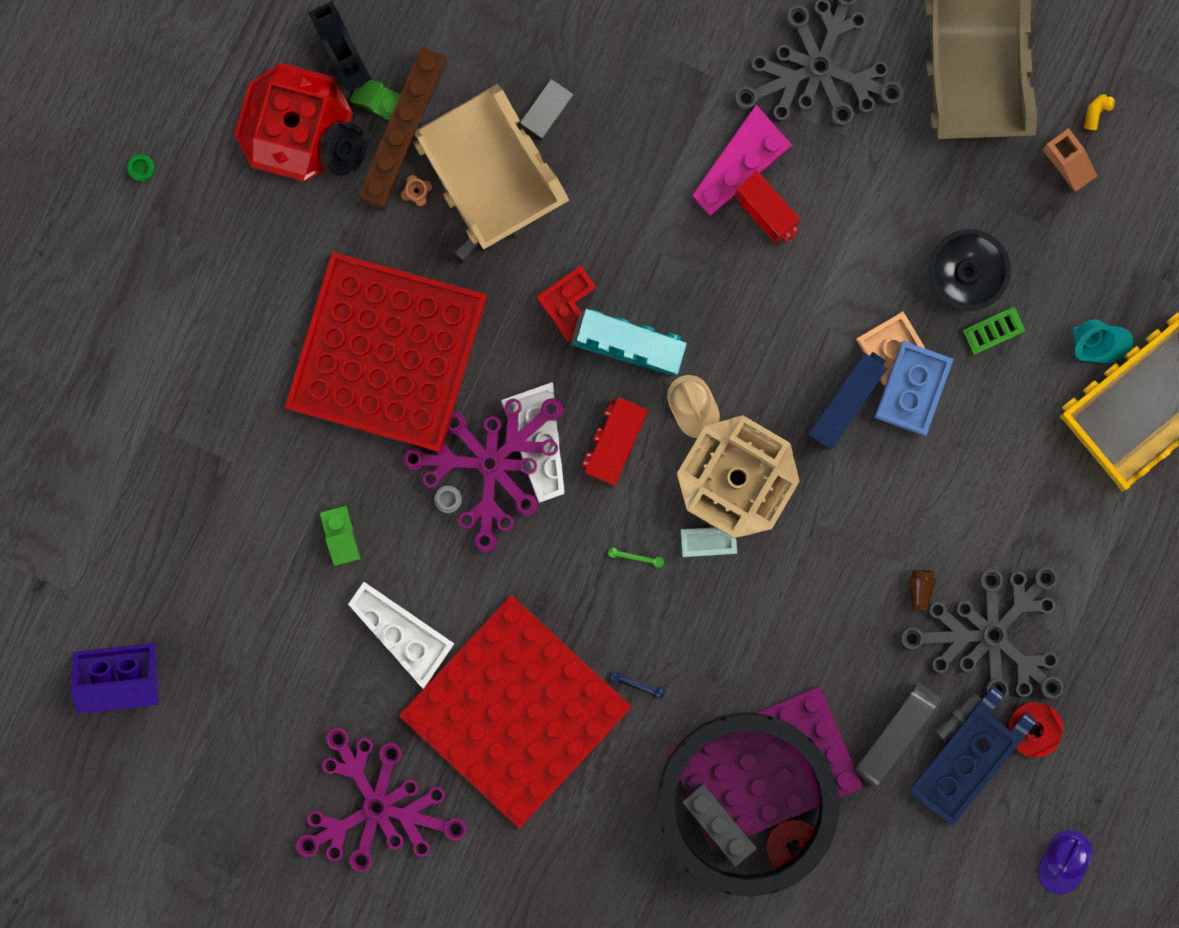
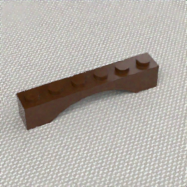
M422 46L420 47L358 197L360 201L386 211L416 130L446 68V56Z

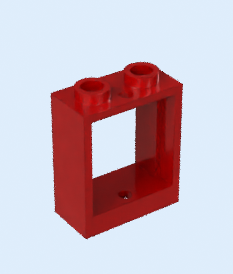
M755 171L736 188L734 198L776 245L781 241L785 244L788 243L799 230L798 224L801 219L758 171Z

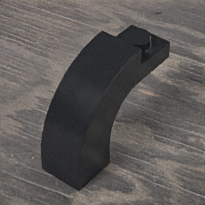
M333 1L308 12L346 91L360 88L365 82L372 80Z

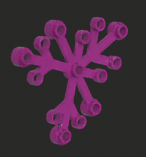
M550 398L544 401L541 406V412L519 432L518 421L522 404L517 399H509L505 403V410L508 413L506 443L498 450V433L502 427L501 421L498 418L489 417L484 423L487 431L485 449L466 428V418L458 412H453L451 419L458 418L459 426L452 428L449 425L448 432L458 435L478 458L455 456L445 444L443 445L442 452H437L439 455H425L423 451L416 448L409 449L404 454V465L410 470L418 471L424 466H438L434 471H429L423 476V482L429 488L437 487L440 484V480L454 467L475 468L484 475L483 500L470 512H464L459 517L460 526L465 529H471L475 526L476 520L482 516L481 531L475 537V546L478 550L491 552L497 546V537L492 532L493 517L497 520L499 529L503 531H510L515 524L514 519L510 515H506L494 501L495 478L515 499L516 509L521 515L531 516L538 510L537 499L533 495L524 494L504 471H522L525 474H533L537 470V462L532 458H525L523 460L505 458L513 451L543 453L546 456H553L557 453L558 445L551 439L543 442L526 441L548 420L556 421L562 417L564 407L557 399ZM512 402L518 404V409L515 412H510L509 404ZM550 404H554L557 407V411L554 414L547 412V407ZM491 420H496L498 423V427L495 430H490L488 427ZM547 443H553V452L547 453L544 447ZM412 454H416L419 458L416 464H411L409 461ZM488 459H494L495 466L492 469L486 467ZM527 461H532L534 464L531 471L524 469V464ZM431 474L436 476V482L433 485L427 482V478ZM526 499L531 502V507L528 510H524L521 506L522 502ZM467 515L472 518V523L469 526L463 524V518ZM503 518L510 519L511 524L508 528L502 527L501 521ZM483 536H488L490 538V543L488 546H483L481 544V538Z
M335 728L328 733V746L339 751L345 764L338 762L335 758H327L322 764L323 770L328 774L338 773L354 778L365 800L361 810L343 820L324 816L320 811H312L307 817L309 825L312 827L322 826L327 829L315 836L304 835L300 837L296 845L300 855L304 857L315 855L321 844L333 838L331 846L326 851V855L331 861L340 860L343 857L342 846L347 830L367 819L359 849L350 856L351 867L355 871L364 872L372 865V856L369 852L377 823H379L385 833L387 844L391 849H399L404 843L403 836L396 832L388 816L400 820L414 845V853L419 857H424L430 852V845L427 841L423 840L415 824L443 831L451 840H460L465 836L467 827L465 822L459 818L445 821L417 813L433 803H440L444 800L445 792L440 787H433L427 795L404 808L391 806L406 796L415 795L419 789L418 783L410 779L406 780L400 788L386 795L393 766L402 758V750L397 744L387 743L380 749V758L383 764L374 792L363 773L368 754L373 750L372 741L367 738L360 739L356 745L357 755L355 758L348 746L349 735L344 729ZM336 734H341L344 739L339 745L333 741ZM363 741H367L370 744V749L367 752L360 750V744ZM390 748L396 751L394 759H389L386 756V752ZM330 760L336 763V768L333 771H329L326 768V763ZM409 782L415 785L413 793H408L405 790V785ZM434 790H439L442 793V797L438 801L434 800L431 796ZM373 802L381 804L382 808L379 812L372 811L371 805ZM313 814L320 815L321 821L319 824L311 822ZM453 824L460 825L461 832L459 834L451 832L450 828ZM392 836L400 838L399 846L391 845L390 839ZM307 840L312 841L314 845L311 851H306L303 847L304 842ZM419 843H424L427 846L426 853L420 854L417 851ZM332 848L339 849L340 856L338 858L330 856ZM359 855H363L367 859L366 864L363 866L358 865L356 862Z

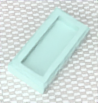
M715 527L681 529L682 557L737 554L736 538H732Z

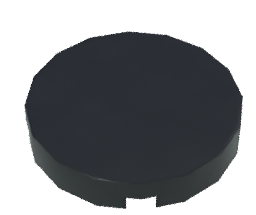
M337 121L324 130L319 141L318 155L323 168L328 172L345 176L360 166L365 157L366 140L363 139V131L359 126L347 121Z

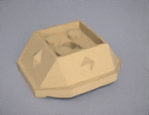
M743 415L704 426L677 472L686 510L734 539L771 530L800 482L791 444ZM734 471L742 472L745 475V483L739 486L734 485L730 480L731 473Z

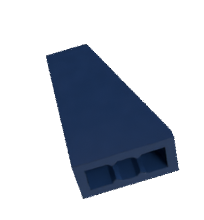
M873 351L870 356L864 353L809 435L832 450L888 369L883 365L886 360Z

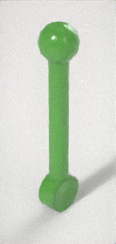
M614 547L608 550V556L611 558L618 556L651 563L657 568L662 567L664 564V560L661 557L654 559L618 551Z

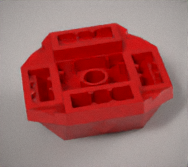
M280 63L248 84L234 136L252 168L306 182L327 171L319 161L318 155L319 141L324 130L337 121L351 122L353 111L334 77ZM294 115L300 118L299 124L296 127L290 128L285 125V121L289 116Z

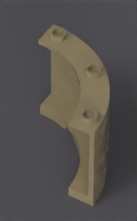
M925 0L926 15H930L931 60H926L927 76H932L934 112H931V128H936L938 139L1036 135L1037 108L1034 87H1030V76L1032 74L1031 49H1028V34H1025V32H1031V0Z

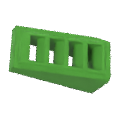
M1015 307L963 330L973 355L1025 332ZM1008 316L1015 329L1012 332H1010V329L1004 319ZM997 321L999 322L1004 333V335L1001 337L994 324ZM986 326L989 327L994 338L992 341L989 340L984 327ZM978 330L984 345L979 346L974 331Z

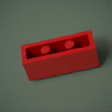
M619 397L616 403L610 401L604 415L608 418V421L604 428L599 426L593 439L594 442H597L596 448L593 453L588 451L582 466L586 467V475L615 487L648 410Z

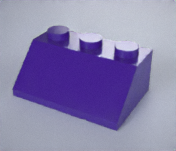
M155 643L73 652L71 693L76 713L159 705V676Z

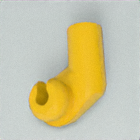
M1102 94L1093 100L1087 107L1084 128L1097 130L1100 114L1104 110H1113L1115 99Z

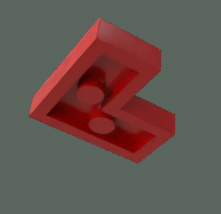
M582 266L576 268L536 297L567 342L573 338L576 323L581 313L575 303L597 288Z

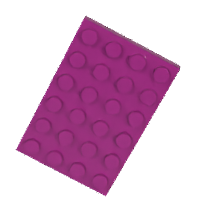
M820 686L757 712L758 714H766L786 721L813 740L830 764L837 781L839 798L863 788L858 775L853 772L855 767ZM757 731L735 732L721 736L706 744L691 758L680 777L687 796L701 784H704L747 837L817 808L820 805L817 780L811 766L801 752L790 743L774 735ZM676 747L668 750L670 755L673 753ZM700 825L710 851L713 852L720 849Z

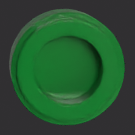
M137 154L129 160L127 171L133 180L146 182L154 176L155 164L149 156Z

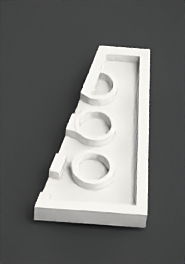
M553 382L501 400L506 417H508V413L505 410V403L512 398L521 402L522 410L519 413L518 432L541 412V406L544 401L554 398ZM516 402L510 403V412L517 411L518 404ZM550 404L547 407L549 414L556 412L554 404ZM548 420L526 440L543 442L551 439L555 441L558 445V451L555 455L546 456L543 453L519 452L522 460L532 458L537 462L536 472L527 475L538 504L565 494L556 421ZM553 443L545 445L544 449L547 453L553 452ZM527 461L524 464L526 471L533 469L534 464L532 461Z
M363 582L348 604L424 689L454 646V643L365 582Z

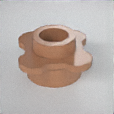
M411 175L406 180L407 184L405 190L401 192V197L404 201L411 200L416 202L417 206H424L427 202V193L432 190V185L429 181H422L417 179L416 176ZM414 189H419V192L415 193Z

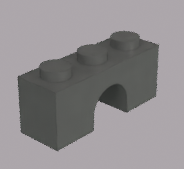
M701 784L681 801L735 867L757 849L704 784Z

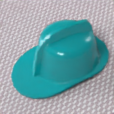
M1088 320L1081 326H1075L1072 329L1076 345L1074 349L1075 356L1082 361L1113 363L1125 357L1133 345L1132 334L1127 329L1109 326L1100 320Z

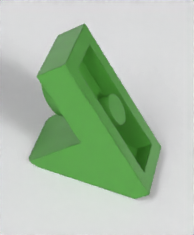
M370 80L365 82L362 87L354 89L349 103L390 121L401 94L385 88L381 82Z
M347 506L321 512L320 515L326 535L325 539L334 566L360 560Z

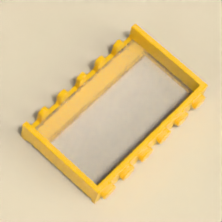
M1179 312L1166 321L1169 327L1163 332L1157 329L1146 338L1148 344L1141 350L1136 346L1125 355L1127 361L1119 367L1115 363L1105 371L1104 375L1107 378L1099 384L1095 380L1083 389V392L1086 394L1078 401L1074 397L1062 407L1065 412L1059 416L1117 484L1121 492L1127 490L1131 484L1144 476L1153 466L1166 458L1179 446Z

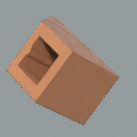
M1069 128L1047 143L1042 149L1074 192H1077L1097 177L1085 149Z

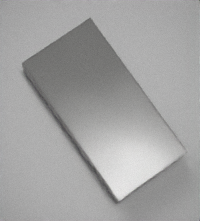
M551 79L522 119L520 125L543 140L572 99L573 94Z

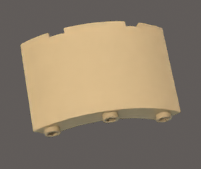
M498 84L417 129L415 133L417 140L413 142L419 155H426L447 191L443 196L450 208L456 206L469 227L466 232L472 243L476 244L478 242L483 250L569 201L556 175L547 163H543L541 155L529 135H526L523 129H518L516 124L520 120L503 89Z

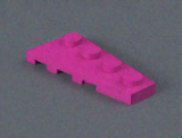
M756 105L692 197L711 217L734 197L736 188L755 171L761 174L790 149L792 144Z

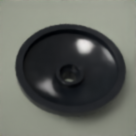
M964 229L949 234L939 242L930 258L929 279L935 293L943 302L959 310L976 311L992 305L1003 295L1010 281L1011 264L1005 248L995 237L980 230ZM963 269H971L972 276L965 277Z

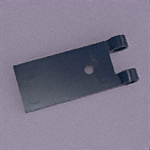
M995 686L989 689L980 703L909 789V792L952 826L1037 722L1033 716L1025 712L1013 728L1009 730L990 715L991 711L1004 696V693ZM981 738L986 739L988 742L987 747L984 749L977 746V741Z

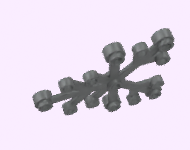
M817 0L814 11L818 16H821L827 29V35L820 52L807 25L809 20L808 10L801 5L793 6L788 12L787 21L791 27L798 30L809 56L794 51L789 45L783 44L777 48L776 58L780 62L791 61L804 67L794 71L770 62L762 55L755 56L751 63L753 71L756 73L765 71L780 78L755 89L748 86L740 88L736 93L735 102L739 108L748 110L755 106L758 99L785 88L779 105L773 111L774 118L779 122H783L790 115L789 107L799 82L810 77L804 94L799 97V108L803 111H809L813 108L815 103L814 95L821 81L833 108L831 113L832 121L838 126H846L852 121L854 112L850 105L842 102L831 77L852 85L859 100L858 108L864 114L871 113L875 107V101L869 97L867 91L880 95L886 104L894 105L901 100L903 89L899 83L894 81L883 85L871 80L874 78L882 79L887 75L889 68L883 61H878L873 67L857 74L833 65L830 54L837 36L852 29H863L866 24V16L861 12H856L851 18L844 20L848 8L853 6L857 0H837L839 4L834 17L830 11V2L828 0ZM820 3H824L827 6L825 12L818 10L817 6ZM800 14L803 20L797 23L793 20V16ZM860 17L863 20V24L855 25L853 19ZM786 49L789 52V56L783 58L779 55V51ZM756 60H762L765 66L757 68L754 63ZM822 63L824 64L825 69L823 71H817L815 69V64ZM883 66L885 73L878 74L875 71V67ZM893 90L896 93V97L890 99L887 97L886 92ZM748 95L751 101L745 104L741 101V97ZM809 98L811 105L808 107L803 106L801 100ZM869 101L872 107L864 109L862 102ZM782 108L786 111L787 115L779 117L776 111ZM843 111L846 113L847 118L839 120L837 113Z
M1050 567L1039 569L1034 577L1035 582L1026 592L1024 588L1027 582L1026 575L1021 571L1012 573L1009 577V582L1013 586L1014 605L999 621L997 590L1003 584V577L997 570H987L980 577V584L986 590L987 621L974 610L973 605L969 601H962L956 607L957 614L960 617H966L979 630L968 631L946 611L943 603L935 602L930 605L929 614L935 619H940L952 632L922 633L919 629L912 627L903 631L901 643L909 650L917 649L922 644L953 643L941 657H937L932 661V669L936 673H944L948 670L949 663L969 642L981 641L968 656L960 659L959 667L964 672L973 671L978 660L989 649L990 682L986 685V693L992 686L998 685L1001 688V692L1004 693L1001 700L1005 699L1008 695V685L1002 680L1001 649L1017 664L1018 683L1015 686V692L1018 696L1028 697L1032 693L1033 688L1029 683L1030 675L1040 685V690L1044 697L1049 699L1058 698L1064 689L1062 681L1057 677H1047L1036 667L1043 666L1047 669L1056 667L1058 664L1057 655L1053 652H1047L1043 655L1024 656L1007 640L1008 627L1022 612L1050 614L1055 610V602L1049 597L1037 601L1033 600L1043 589H1050L1056 585L1058 580L1057 573ZM1043 573L1050 576V581L1047 584L1043 583L1040 579ZM1016 574L1021 575L1023 578V582L1020 585L1015 584L1013 581V577ZM987 576L995 578L996 582L993 586H989L986 583ZM1044 601H1049L1051 603V609L1049 611H1045L1042 608V603ZM962 604L969 606L970 611L968 614L960 612ZM935 605H939L942 608V614L939 616L933 613ZM991 630H995L998 633V639L995 641L989 638ZM908 634H914L916 636V642L914 644H909L907 642ZM1048 655L1054 658V664L1051 666L1045 663V658ZM965 659H970L972 661V667L970 669H965L963 667V661ZM943 660L945 668L938 670L935 667L936 661ZM1050 682L1056 686V690L1053 693H1049L1046 689L1047 684ZM1021 684L1028 686L1029 690L1026 694L1019 692Z

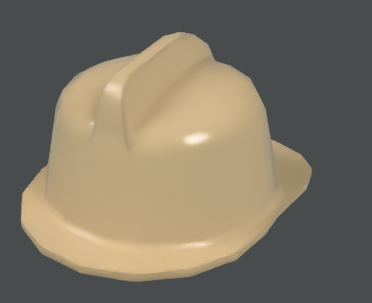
M685 375L672 382L667 394L670 409L683 433L690 437L698 438L704 426L719 422L720 414L713 395L704 380L697 376Z

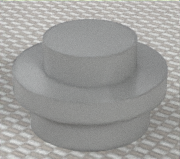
M443 486L435 494V505L444 513H452L460 507L462 496L455 487Z

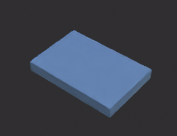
M902 340L874 418L926 436L954 359Z

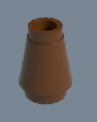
M914 569L912 570V576H909L912 609L929 610L936 582L934 571Z

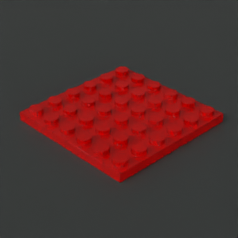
M332 252L285 408L441 453L487 302V294Z
M511 595L399 716L518 828H521L632 707Z

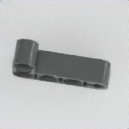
M917 681L905 696L902 705L860 759L853 772L876 788L933 713L940 697Z

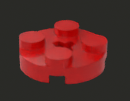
M1032 702L1018 707L1007 722L1009 730L1013 728L1025 712L1033 716L1037 720L1035 725H1041L1042 729L1039 731L1040 736L1037 738L1034 734L1029 735L1028 733L1015 749L1023 755L1030 757H1043L1052 753L1058 747L1063 734V723L1059 714L1053 708L1042 703Z
M791 819L779 823L771 830L766 841V851L768 859L776 869L791 861L799 853L795 851L794 855H790L789 849L786 848L787 842L792 843L793 839H796L801 850H803L814 831L811 825L801 820Z

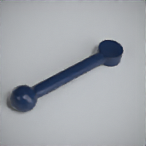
M613 672L610 675V679L614 683L620 681L653 693L657 698H662L665 695L663 688H653L627 679L618 672Z

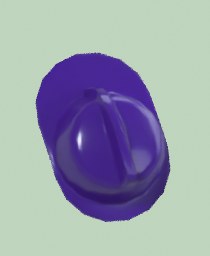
M1073 830L1063 831L1056 835L1050 843L1038 870L1039 879L1043 887L1049 892L1058 895L1067 894L1075 890L1091 863L1093 852L1088 838L1082 833Z

